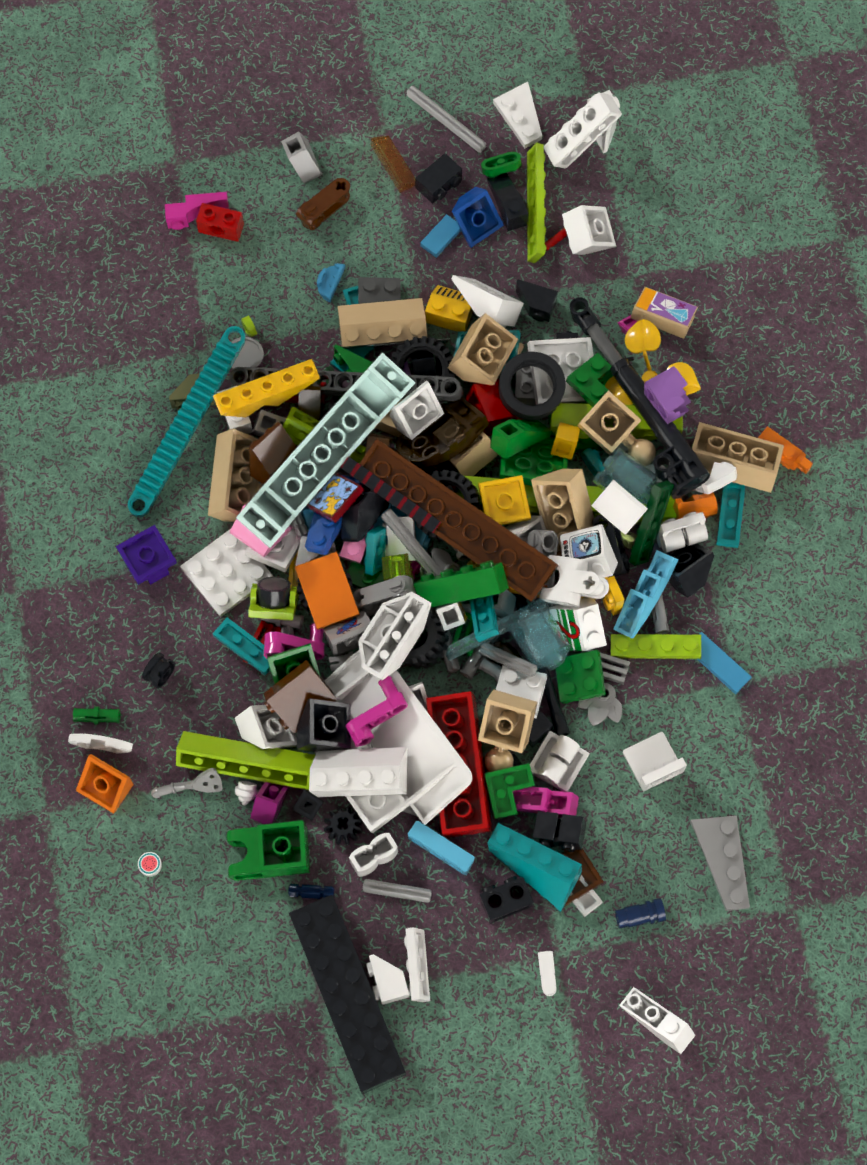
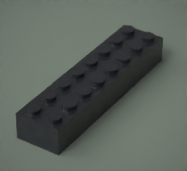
M333 894L290 912V918L361 1094L406 1076L401 1059Z

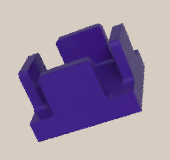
M155 525L116 546L126 567L138 585L146 580L151 585L169 575L168 568L177 563Z

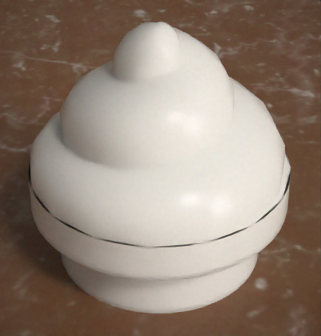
M239 781L238 786L235 787V794L243 806L256 797L258 793L256 789L257 784L249 781Z

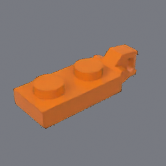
M768 426L758 437L759 439L784 445L780 464L787 469L795 470L798 468L805 474L811 469L813 463L806 458V454Z

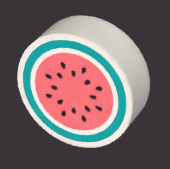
M146 852L140 856L138 868L145 876H155L162 868V861L156 853Z

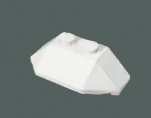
M410 592L404 596L382 603L358 641L362 669L380 680H384L399 669L425 628L431 602Z

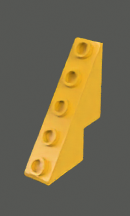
M310 359L213 395L220 415L246 418L264 405H281L319 380L320 376L313 360Z

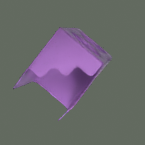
M674 366L649 379L644 384L645 396L667 424L685 415L689 411L686 405L691 403L683 389L688 383Z

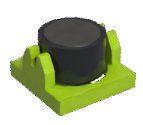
M266 577L259 580L258 584L253 583L248 617L292 621L299 601L297 586H291V582L282 577Z

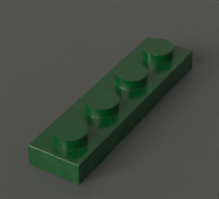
M669 481L654 484L650 490V498L646 506L648 509L643 514L641 525L637 530L638 535L635 544L631 548L629 562L634 566L649 562L674 486Z

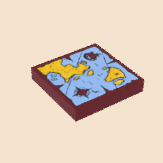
M335 472L307 506L310 510L336 523L362 494L364 489L361 485Z

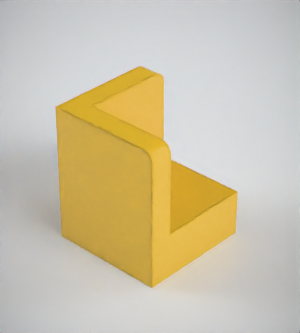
M560 422L551 454L572 460L580 428Z

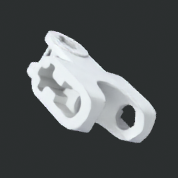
M549 555L548 558L558 564L556 570L559 571V581L552 588H542L539 596L540 599L548 603L579 607L581 596L601 599L608 593V581L594 572L587 571L589 562L577 558Z

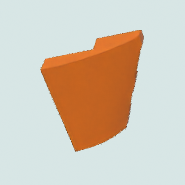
M713 492L710 494L692 495L684 502L682 498L675 499L673 505L676 512L675 520L681 519L684 515L691 512H696V514L703 512L705 518L713 516L718 512L717 501Z

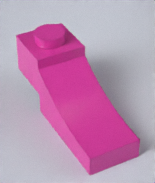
M227 192L185 195V203L165 204V217L168 229L181 230L184 227H189V223L197 218L202 203L229 209Z
M528 787L512 791L517 811L536 814L538 811L558 813V818L562 819L563 814L576 816L579 797L573 792L551 791L548 788Z

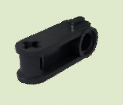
M599 514L594 518L592 524L593 526H597V523L598 525H603L618 562L613 576L629 574L630 564L621 532L610 521H608V525L602 523L601 520L605 522L608 520Z

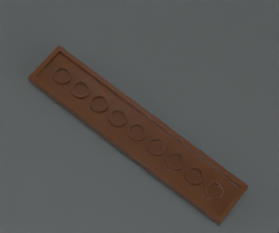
M377 438L360 462L361 466L441 521L434 534L478 565L493 560L494 564L502 562L508 586L531 602L536 599L558 567V564Z

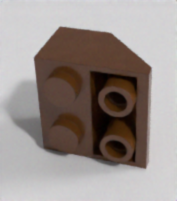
M277 422L274 426L268 428L264 435L258 440L253 441L249 447L250 476L263 485L297 448L281 423Z

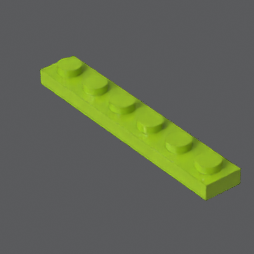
M535 143L527 152V261L531 263H536L546 253V226H544V217L546 215V208H544L546 190L544 189L546 176L544 171L545 153L544 144Z

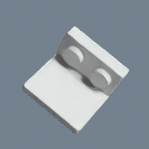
M663 732L623 750V755L643 792L683 773L687 766L683 757L677 759Z

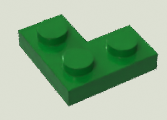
M596 353L567 376L566 382L594 407L608 391L600 380L610 373L612 366L599 353Z
M530 763L484 773L494 819L518 814L512 791L535 786Z

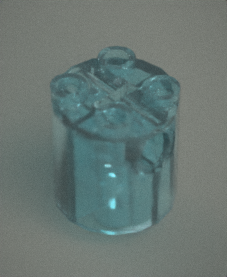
M619 447L613 456L610 455L602 465L605 467L604 470L598 472L592 482L602 490H605L615 480L640 503L647 506L650 490L657 481L658 476Z
M546 604L540 605L533 612L530 610L522 612L518 616L519 621L512 623L507 629L526 660L536 665L537 670L544 667L553 670L559 667L565 661L567 653L571 649V644Z

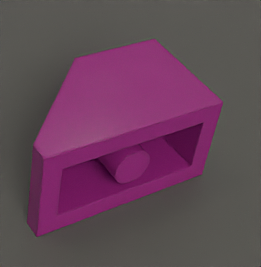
M265 782L255 797L250 819L258 821L260 824H273L279 816L290 786Z

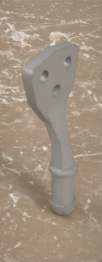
M210 768L200 773L192 781L172 782L169 785L155 787L151 791V796L160 798V796L171 793L175 794L185 789H194L206 793L220 792L223 789L221 776L216 768Z

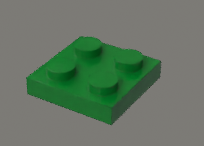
M598 650L555 659L559 698L562 704L606 695L601 656Z

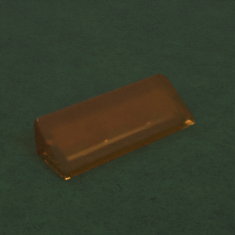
M389 136L371 138V147L398 191L401 193L415 186V177Z

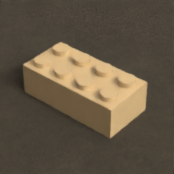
M699 422L692 450L710 474L714 462H728L736 467L737 479L733 481L734 483L770 493L777 477L784 445L701 422Z

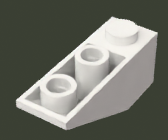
M634 987L619 1005L655 1036L680 1054L695 1037L694 1032L685 1021Z

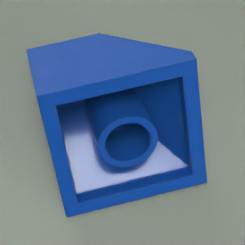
M474 187L459 197L452 210L471 248L504 226L486 189Z

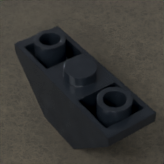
M362 492L342 515L341 539L348 542H359L362 540L366 532L377 522L378 517L388 508L390 503L375 492Z

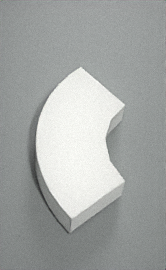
M70 734L68 739L69 743L85 749H98L116 754L131 752L133 746L132 743L92 734Z

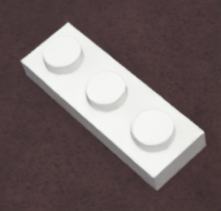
M407 928L404 943L408 954L406 967L410 978L408 992L411 996V1001L428 1002L430 1001L425 933L422 929Z

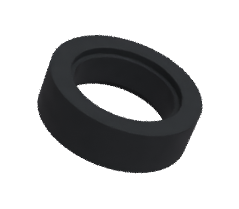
M524 352L513 357L503 368L498 385L499 396L505 408L514 416L524 420H539L549 416L557 409L565 393L566 381L562 368L552 357L540 352ZM524 367H538L550 376L553 383V393L543 404L536 406L523 404L512 393L511 379L518 370Z

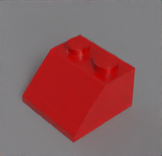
M497 380L493 385L473 384L466 397L468 402L486 416L489 425L483 432L488 437L492 435L493 427L512 418V414L505 408L500 399Z

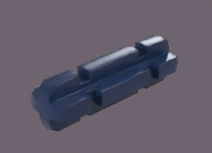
M291 883L288 888V895L290 897L301 896L302 898L320 899L332 894L334 897V887L332 886L321 888V885L302 884V886H299V884Z

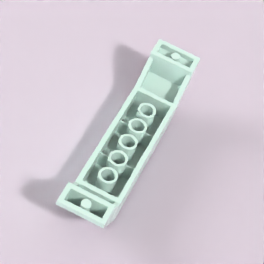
M381 353L237 515L236 519L265 545L271 548L295 517L345 462L347 457L353 453L384 416L402 399L415 382L384 353Z

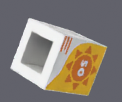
M461 602L437 607L436 611L444 631L466 623L467 616Z

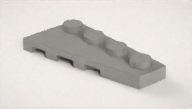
M737 816L690 820L725 911L749 909L750 904Z

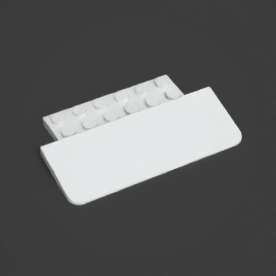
M360 650L350 656L325 680V683L334 692L337 698L336 702L351 704V720L387 699L378 684L380 679L362 669ZM397 670L389 676L392 677L398 692H402L408 704L407 708L371 729L374 738L367 745L356 747L351 738V749L408 748L407 794L346 796L371 833L376 832L408 806L412 807L422 823L426 825L472 782V772Z

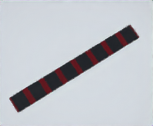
M347 457L341 466L344 471L430 532L434 533L440 525L441 521L352 458Z

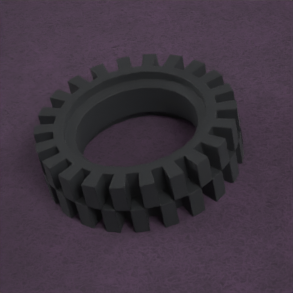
M422 336V338L413 337L410 341L407 339L392 354L391 361L403 371L404 364L411 355L422 351L430 352L441 361L442 377H456V374L448 369L453 359L451 352L443 343L438 342L432 337L431 339L427 338V336ZM452 386L448 388L447 393L451 391Z
M443 470L442 472L434 471V474L430 475L443 485L457 487L466 501L481 509L482 504L479 503L481 498L477 493L478 490L468 478L455 471L451 472L448 470ZM416 522L417 527L422 532L433 538L443 540Z

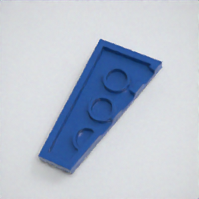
M342 475L343 477L361 485L362 488L364 487V484L356 478ZM314 512L305 543L307 551L327 555L342 528V516L334 523Z

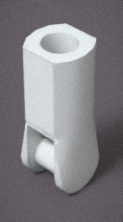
M553 951L538 952L543 993L547 996H553L557 990Z

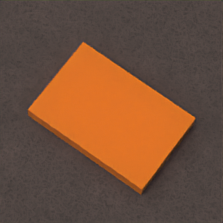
M337 552L295 566L317 630L360 615Z

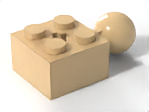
M609 390L577 425L609 455L622 443L628 449L629 460L636 466H648L656 457V449L651 441L636 439L630 434L641 419ZM604 419H613L612 425L614 427L607 428Z
M493 689L486 701L478 741L495 745L494 748L487 752L484 759L488 772L513 767L514 759L509 750L523 753L529 742L538 702Z

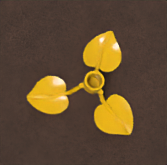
M642 319L637 321L626 333L625 345L631 353L639 354L643 352L647 371L641 378L645 383L658 375L651 369L647 351L652 352L659 348L661 336L657 327L652 322ZM677 362L667 368L669 369L674 366L688 383L687 386L683 387L686 395L701 389L694 370L688 364ZM614 376L610 378L605 387L624 405H633Z

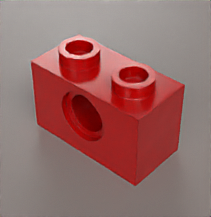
M205 203L201 204L196 219L198 232L238 242L244 227L242 212Z

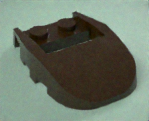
M464 397L448 405L442 403L440 406L444 414L412 440L401 433L396 441V449L401 456L416 466H436L466 450L489 425L486 416ZM452 418L465 429V434L457 441L454 439L446 445L433 432Z

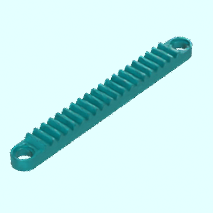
M231 326L227 328L220 341L217 342L216 348L212 351V355L208 358L198 379H196L194 386L191 388L190 393L187 395L181 409H179L169 430L165 433V437L161 440L160 446L157 447L156 453L153 454L152 460L148 463V467L144 470L143 476L140 477L139 483L136 484L135 490L128 500V509L132 515L143 517L151 510L213 401V395L217 394L245 344L246 336L240 327ZM235 332L239 333L241 336L240 341L231 343L229 335ZM135 501H144L145 508L142 511H135L133 509Z

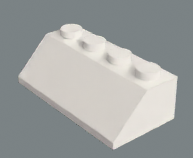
M408 748L317 751L310 767L309 792L317 797L407 794Z

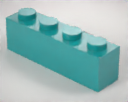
M498 823L487 842L489 851L510 870L523 877L527 884L532 886L545 900L547 899L561 912L582 873V864Z

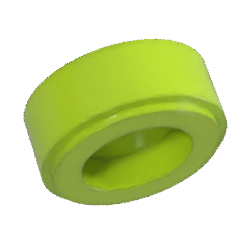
M250 316L241 318V323L247 336H256L257 331Z

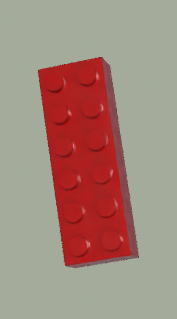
M469 691L426 698L429 715L472 772L471 784L439 812L442 835L446 838L492 832L487 785L484 776L481 741H478L480 729L476 697Z

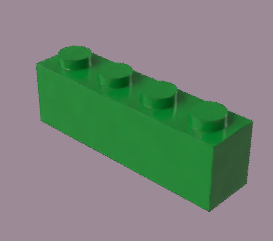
M493 560L480 563V567L475 568L473 565H466L456 572L453 569L441 571L440 575L436 576L433 573L420 576L421 580L414 583L416 594L431 602V607L501 594L509 588L502 562L494 564Z

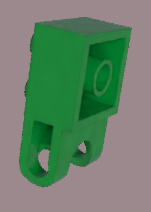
M303 820L229 830L226 834L227 842L231 846L247 849V855L243 861L231 864L228 868V877L234 881L310 873L308 830ZM287 846L286 851L280 852L283 851V847Z

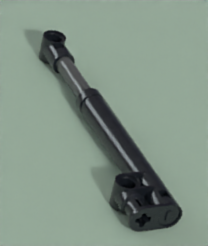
M582 297L574 298L570 303L573 321L580 326L585 335L591 337L612 366L610 372L665 448V451L658 454L653 460L656 477L661 479L662 482L669 481L674 484L671 492L673 499H679L704 484L710 478V473L673 422L667 424L645 396L644 381L629 360L621 357L603 332L601 323L590 309L588 301ZM664 464L669 465V467L666 469L659 468L661 465Z

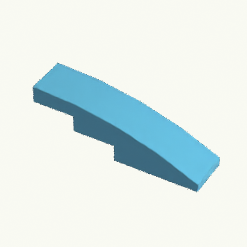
M656 550L648 570H643L635 590L630 589L613 630L630 638L635 637L658 602L679 559Z

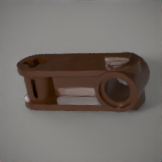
M337 178L310 200L303 203L296 212V217L301 220L302 225L307 229L315 230L322 222L345 205L350 198L349 181L345 178Z

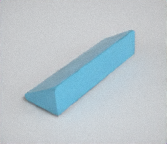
M416 821L408 832V839L463 875L468 874L475 859L473 855L420 821Z

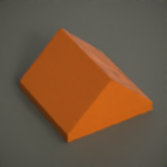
M90 754L76 791L114 814L134 784L129 776Z

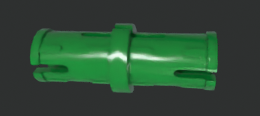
M95 706L94 709H73V722H93L94 725H99L100 722H120V709H100L99 706Z

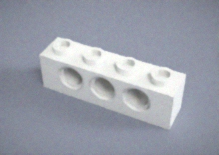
M600 92L593 95L590 101L583 108H580L576 115L566 122L557 134L549 138V142L544 145V150L554 167L567 168L622 115L611 95Z

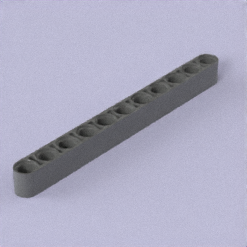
M235 367L230 372L229 379L234 386H239L283 369ZM317 370L320 379L310 386H320L323 380L329 379L327 386L321 387L322 395L343 396L363 373ZM245 375L244 381L238 383V378ZM408 375L415 384L413 389L408 391L402 399L407 397L425 381H428L430 385H435L433 392L438 401L454 402L460 400L463 396V388L459 381L453 377ZM350 380L348 387L341 388L344 381ZM450 386H457L454 393H447Z

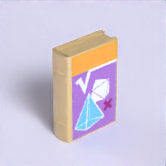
M644 287L633 308L631 319L636 321L648 320L657 329L684 339L695 318L698 307Z

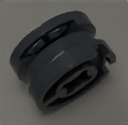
M158 652L146 665L142 679L151 681L152 685L159 689L173 673L176 663L171 659H165L164 655Z

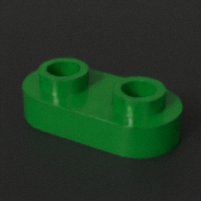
M507 152L485 159L481 163L482 173L493 178L503 173L516 171L522 165L521 155L517 152Z

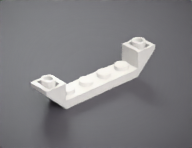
M622 443L612 452L624 475L658 483L662 482L661 479L656 477L653 464L645 467L634 465L629 460L628 449ZM714 462L710 478L693 491L710 494L737 479L736 467L728 462ZM663 465L659 467L661 469H666Z

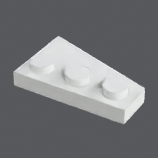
M528 82L493 99V104L524 149L542 140V133Z

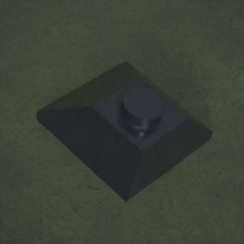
M685 543V547L668 554L679 559L669 579L670 584L677 592L688 598L705 586L714 559L712 551L697 543L690 546Z
M308 699L297 726V750L317 752L351 749V736L346 728V724L351 721V704Z

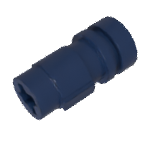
M661 898L653 899L652 902L645 901V904H637L615 910L619 929L643 925V923L648 922L654 924L655 921L657 923L666 921L665 909Z

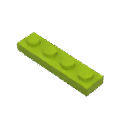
M611 634V656L640 659H701V635L636 634L634 638H630L624 634Z

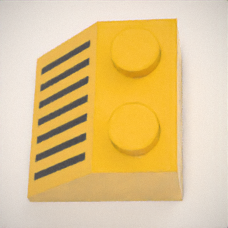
M439 285L431 293L425 309L426 323L457 332L467 330L473 313V309L460 291Z

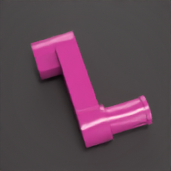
M312 623L309 627V639L281 632H268L265 634L264 657L267 659L269 656L311 643L315 659L321 660L324 658L325 652L323 629L317 630L315 623Z
M391 676L378 681L387 699L346 724V728L356 747L370 743L374 738L371 729L397 715L408 706L402 692H398Z

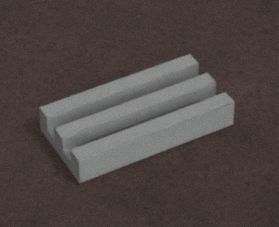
M600 653L601 660L624 667L623 669L601 662L602 668L622 674L620 677L603 672V678L624 684L630 662Z

